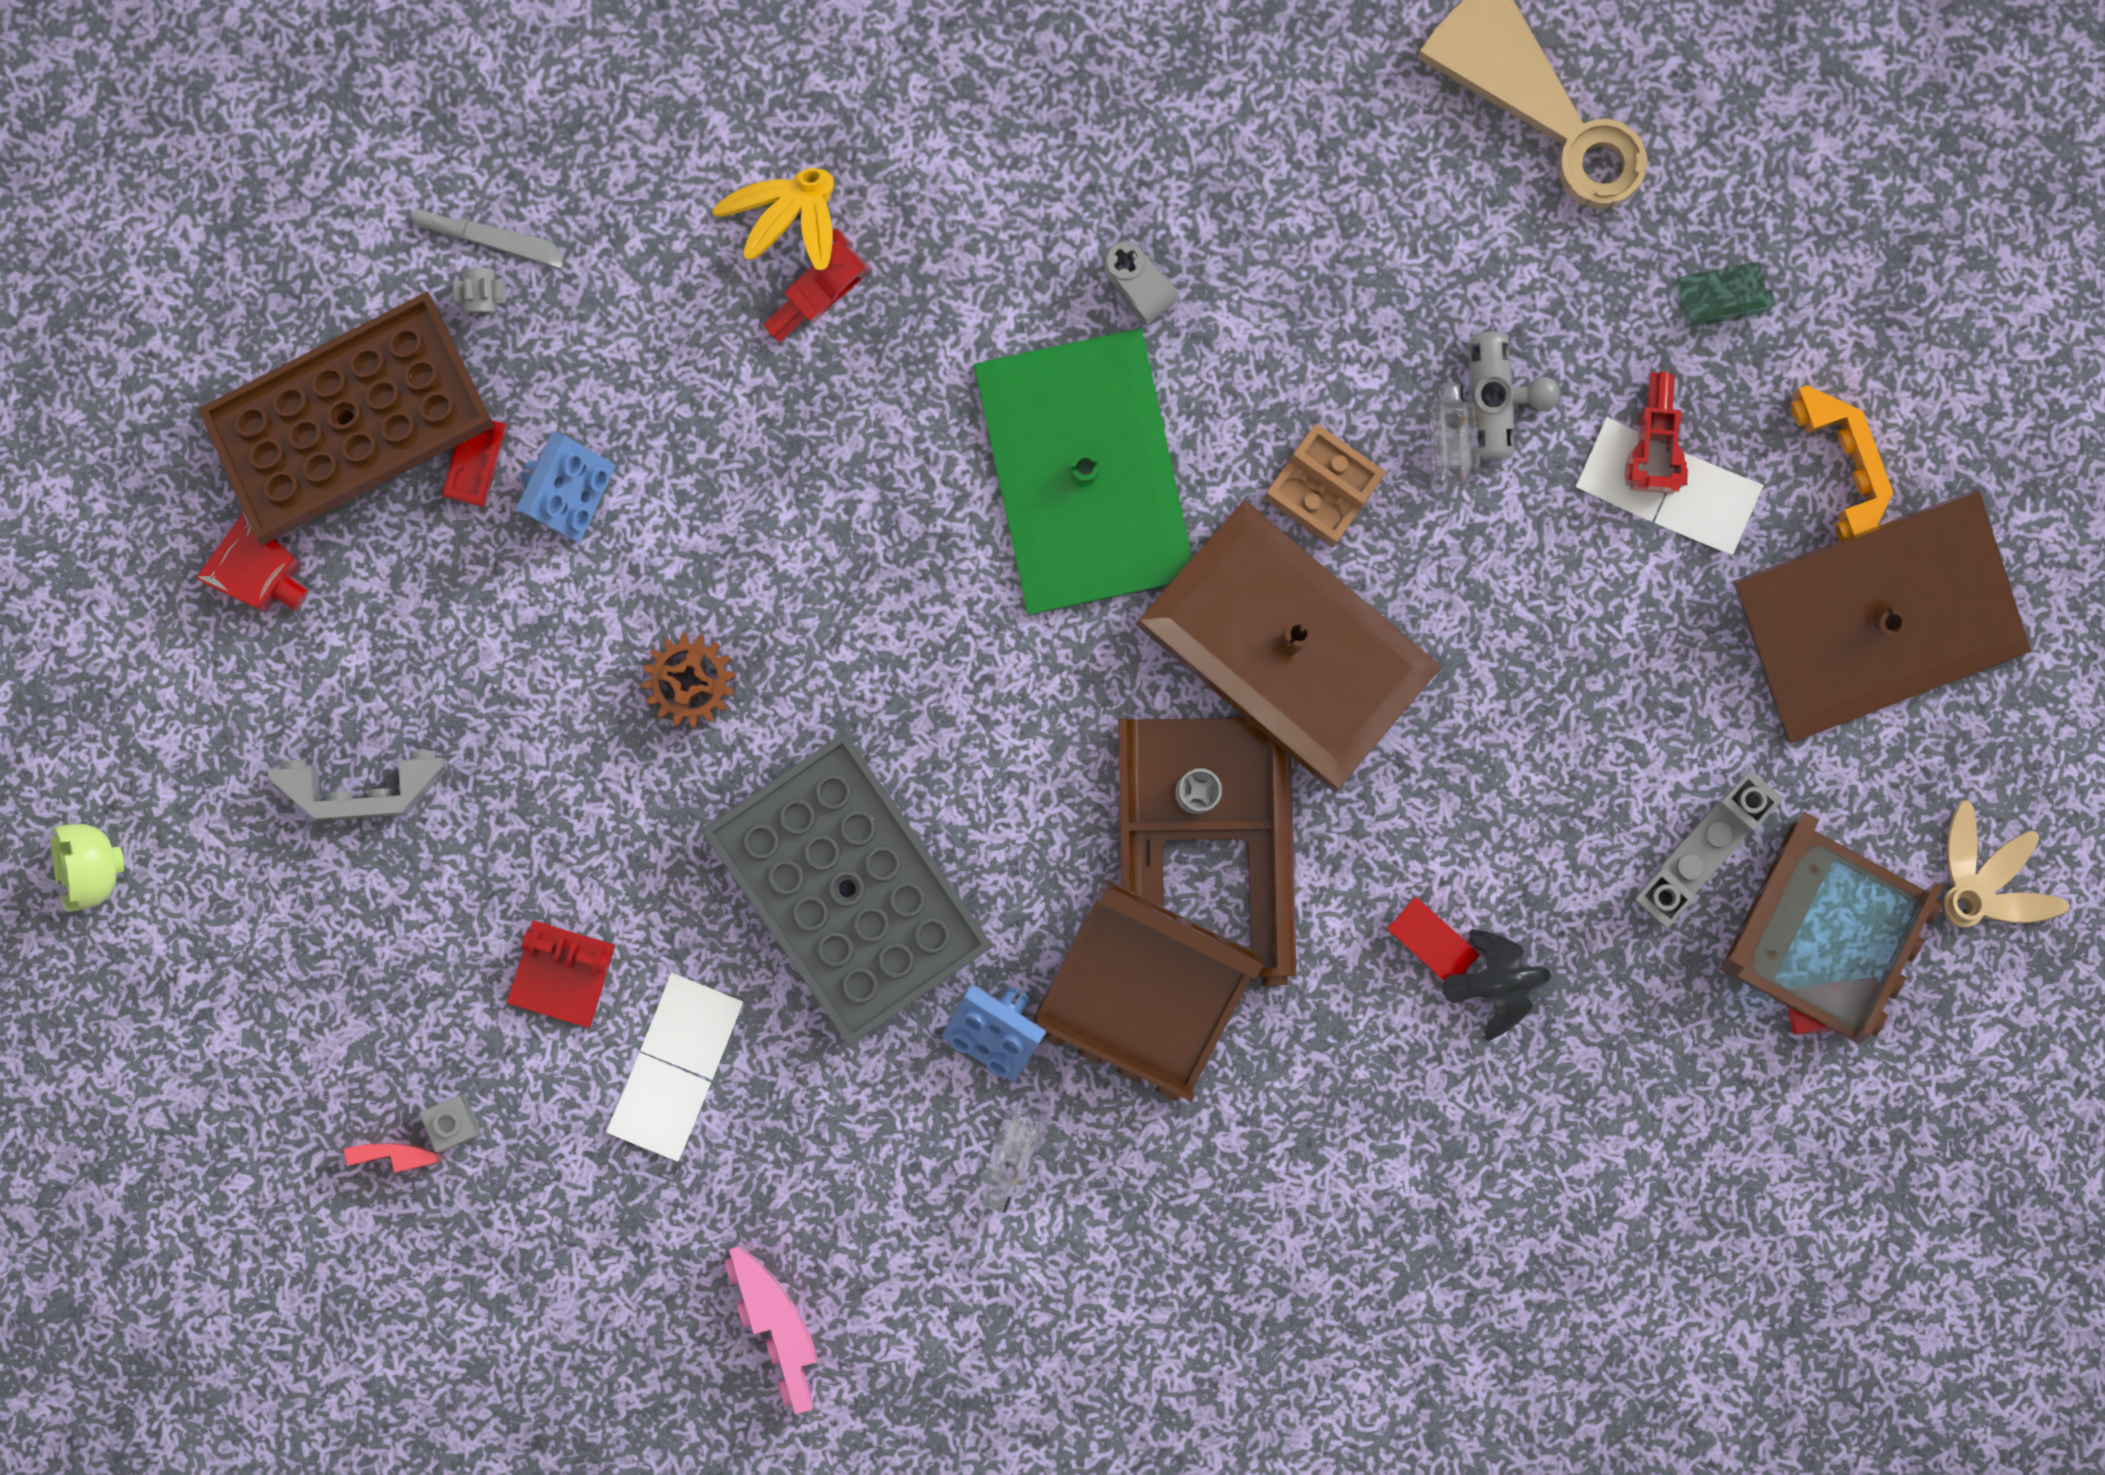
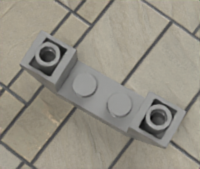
M436 751L410 752V760L398 761L400 795L395 796L394 788L368 790L369 798L352 799L351 792L344 791L325 793V801H320L318 770L313 767H306V760L279 762L280 769L268 770V779L310 816L319 821L408 815L446 772L448 764L446 759L442 757L436 758Z
M1749 770L1712 807L1663 862L1634 900L1668 929L1697 897L1695 895L1697 891L1745 837L1762 824L1783 798L1752 770Z

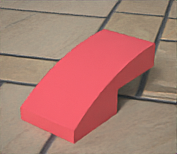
M370 1144L344 1148L347 1166L390 1156L394 1172H401L442 1162L441 1153L414 1145Z

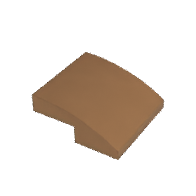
M1316 423L1268 489L1263 499L1334 548L1380 483L1386 471Z

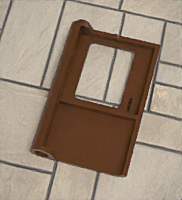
M1118 718L1121 887L1164 907L1163 845L1169 840L1226 839L1245 841L1248 845L1250 950L1260 954L1264 963L1258 977H1262V986L1288 985V977L1297 976L1292 757L1246 718ZM1204 768L1212 771L1219 778L1222 784V795L1220 801L1210 811L1201 815H1192L1183 811L1178 806L1175 799V788L1178 781L1187 772Z

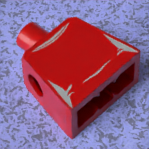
M244 511L196 577V579L207 586L265 613L276 599L292 611H296L309 593L308 589L291 578L300 566V562L276 539L261 546L254 536Z

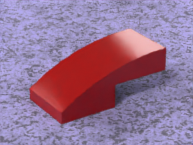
M1416 896L1386 929L1443 982L1448 975H1463L1480 956Z

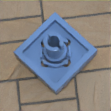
M552 431L539 461L532 460L524 465V468L534 471L533 474L521 471V482L526 489L516 510L564 537L580 543L616 465L567 436Z
M972 984L941 1037L949 1041L957 1051L969 1054L987 1065L988 1069L995 1075L1006 1077L1015 1083L1045 1035L1046 1030L1021 1015L1030 1003L1026 993L1022 992L1015 1004L1011 1003L1019 991L1018 988L1007 987L1003 992V996L998 1001Z

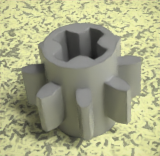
M465 269L462 271V281L452 282L453 302H455V305H463L464 315L496 314V303H506L505 282H503V279H495L493 269Z

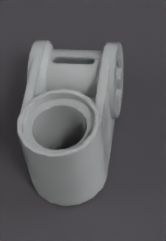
M1129 241L1119 242L1108 251L1103 265L1104 273L1122 295L1131 311L1143 324H1150L1180 299L1178 291L1170 280L1154 266L1135 243ZM1117 256L1123 260L1128 257L1133 259L1130 267L1132 272H1129L1126 268L1120 271L1115 268L1118 261Z

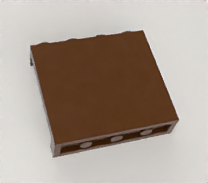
M1105 879L1034 1015V1021L1036 1025L1046 1030L1043 1036L1046 1040L1057 1045H1062L1066 1041L1078 1047L1077 1052L1091 1062L1101 1064L1102 1060L1118 1066L1116 1071L1133 1082L1139 1083L1141 1079H1145L1157 1085L1155 1090L1170 1100L1179 1101L1180 1097L1192 1102L1195 1097L1193 1088L1250 979H1257L1264 963L1260 954Z

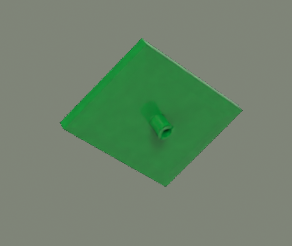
M1142 328L974 363L1028 616L1169 586L1191 561L1192 555Z

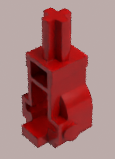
M835 228L832 231L835 243L832 245L828 267L823 270H817L814 266H811L784 292L789 300L763 324L771 336L779 343L787 338L807 318L812 322H816L872 270L851 248L850 245L853 242L840 229Z
M1669 372L1649 373L1648 404L1638 414V444L1630 452L1625 466V485L1630 486V490L1673 494L1674 492H1679L1682 487L1688 486L1689 469H1687L1684 453L1678 445V430L1681 424L1682 410L1673 409L1675 375L1669 374ZM1650 440L1666 442V451L1670 454L1669 467H1674V473H1671L1668 477L1653 475L1647 477L1648 471L1638 470V464L1646 465L1648 463Z

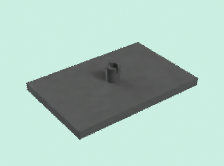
M845 731L701 830L849 1046L993 948L985 933ZM845 882H853L856 886V892L851 897L841 895L840 888Z

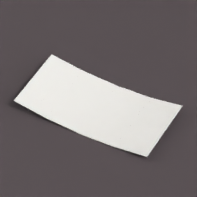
M1606 417L1576 487L1660 526L1733 555L1764 485L1683 452L1685 462H1687V469H1689L1688 486L1682 487L1679 492H1674L1673 494L1630 490V486L1625 485V466L1630 452L1638 444L1639 432ZM1650 440L1648 463L1646 465L1638 464V470L1648 471L1647 477L1649 475L1668 477L1671 473H1674V467H1669L1670 454L1666 451V444Z
M671 972L640 1051L713 1080L743 1001ZM639 1052L606 1133L678 1162L711 1082Z

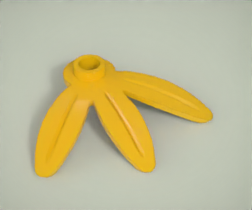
M805 169L796 174L792 180H768L748 185L724 198L712 210L713 215L725 217L773 203L760 216L749 234L743 252L744 258L748 260L756 259L764 253L801 212L803 241L813 266L817 270H823L829 265L833 234L831 217L826 203L831 198L834 180L832 175L823 169Z

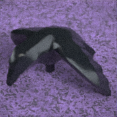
M1472 929L1469 931L1470 941L1477 949L1484 951L1487 957V969L1472 975H1448L1444 979L1442 992L1447 1001L1452 1003H1458L1474 997L1492 998L1495 1007L1494 1016L1488 1020L1484 1030L1486 1040L1491 1041L1518 1024L1532 1010V1003L1526 991L1533 987L1545 985L1552 976L1550 970L1541 966L1524 967L1522 965L1524 950L1521 945L1490 932Z

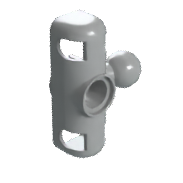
M1502 332L1474 334L1467 344L1470 411L1472 420L1475 409L1473 425L1476 426V430L1474 427L1471 430L1472 433L1473 430L1474 432L1484 430L1485 447L1479 448V456L1477 446V453L1473 452L1474 456L1477 455L1476 458L1480 461L1506 460L1513 455L1515 451L1513 404L1529 403L1533 408L1545 411L1553 408L1560 399L1559 385L1549 377L1535 378L1530 382L1529 386L1512 387L1511 361L1509 357L1510 343L1508 337ZM1502 343L1505 345V360L1502 358ZM1480 344L1481 361L1472 362V345ZM1495 385L1501 390L1503 401L1499 407L1494 408L1484 404L1481 398V390L1484 386ZM1506 429H1509L1510 446H1507ZM1473 433L1472 448L1476 452V450L1474 449V446L1476 445V440L1474 439V436L1476 438V434Z

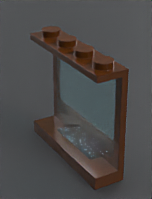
M1804 811L1793 821L1720 970L1854 1043L1860 1044L1871 1035L1876 1037L1883 1028L1888 1014L1883 1012V1009L1888 999L1894 1000L1904 985L1906 977L1901 972L1907 960L1909 962L1914 961L1924 943V939L1920 938L1919 935L1924 924L1931 925L1941 908L1942 902L1938 901L1937 898L1943 886L1935 882L1924 890L1815 831L1819 819Z

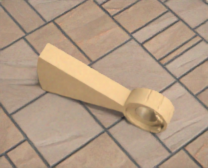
M1514 0L1462 1L1438 25L1420 50L1417 59L1564 145L1559 156L1558 172L1560 182L1574 201L1597 210L1608 209V207L1613 208L1626 202L1641 185L1646 173L1648 159L1646 150L1643 148L1644 144L1639 135L1632 129H1629V126L1612 119H1595L1583 124ZM1595 147H1605L1614 151L1621 160L1622 170L1620 177L1612 183L1606 184L1597 183L1588 178L1582 164L1583 156L1587 151Z

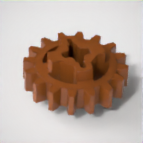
M682 633L680 644L674 645L668 638L665 639L664 644L667 650L663 654L654 649L650 652L655 660H657L655 665L643 666V670L652 675L651 680L641 683L643 689L653 690L654 692L646 700L648 705L654 706L660 703L662 707L659 709L658 716L664 719L670 713L674 714L673 725L677 727L682 724L684 718L689 719L692 728L698 727V717L704 716L710 723L714 722L712 710L717 708L726 712L728 708L721 701L724 696H735V691L727 686V681L736 679V673L725 671L724 669L732 661L730 656L726 655L718 658L716 655L721 646L715 642L709 648H706L704 635L699 634L695 643H690L686 633ZM688 652L685 661L674 667L666 665L673 657ZM705 657L714 664L718 680L707 677L704 672ZM690 670H694L695 677L708 686L700 684L698 686L691 685L687 692L684 691L683 684L675 677H671V675L678 677L680 675L687 676ZM661 681L670 684L675 691L673 705L665 698L661 689ZM704 694L713 696L703 706L690 709L695 699Z

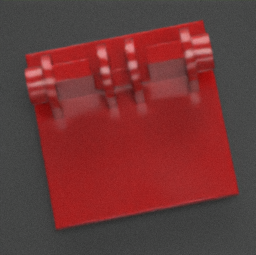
M532 920L530 930L525 933L521 949H523L507 1003L590 1028L616 945Z

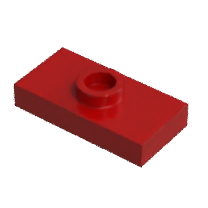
M492 420L495 425L494 427L455 446L441 495L443 498L482 508L486 507L507 424Z

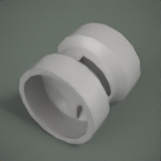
M1204 768L1187 772L1178 781L1175 788V799L1178 806L1183 811L1192 815H1201L1210 811L1220 801L1222 795V784L1219 778L1212 771Z

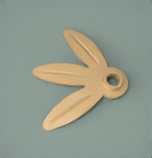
M1963 800L1959 802L1950 823L1947 839V862L1953 888L1949 889L1944 895L1942 908L1948 921L1960 928H1970L1978 924L1983 917L2001 922L2025 924L2046 921L2066 914L2070 909V905L2066 900L2059 897L2037 893L1995 894L2028 861L2038 844V833L2028 831L2010 840L1993 853L1976 874L1978 842L1975 812L1969 801ZM1958 900L1966 904L1967 914L1962 913L1958 908Z

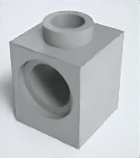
M458 1095L419 1112L436 1153L447 1151L483 1135L466 1095Z

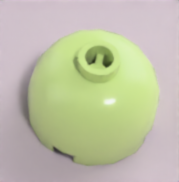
M66 824L52 827V831L56 835L51 836V852L56 883L60 880L62 886L67 887L68 892L66 895H60L65 911L84 910L101 904L109 898L116 886V873L124 872V861L120 847L112 848L107 835L100 829L90 825Z

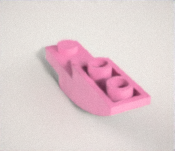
M741 1246L730 1249L731 1258L725 1260V1266L731 1285L739 1283L743 1300L737 1302V1307L743 1327L751 1326L753 1334L771 1330L773 1337L766 1339V1344L772 1364L780 1363L785 1380L779 1381L778 1385L785 1407L793 1405L795 1415L812 1410L814 1404L803 1366L815 1363L819 1358L799 1311L777 1279L758 1259Z

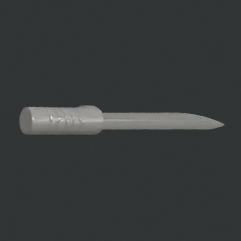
M419 208L415 212L413 225L460 240H468L560 269L562 267L560 251L548 240L468 221V219L461 217L457 221Z

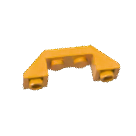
M1808 385L1799 388L1793 393L1795 401L1790 402L1791 412L1798 426L1804 425L1807 434L1840 423L1842 430L1837 432L1840 446L1845 455H1852L1857 470L1852 472L1855 486L1861 496L1866 494L1868 498L1867 502L1844 509L1838 514L1840 522L1835 523V529L1839 541L1877 527L1893 494V490L1864 412Z

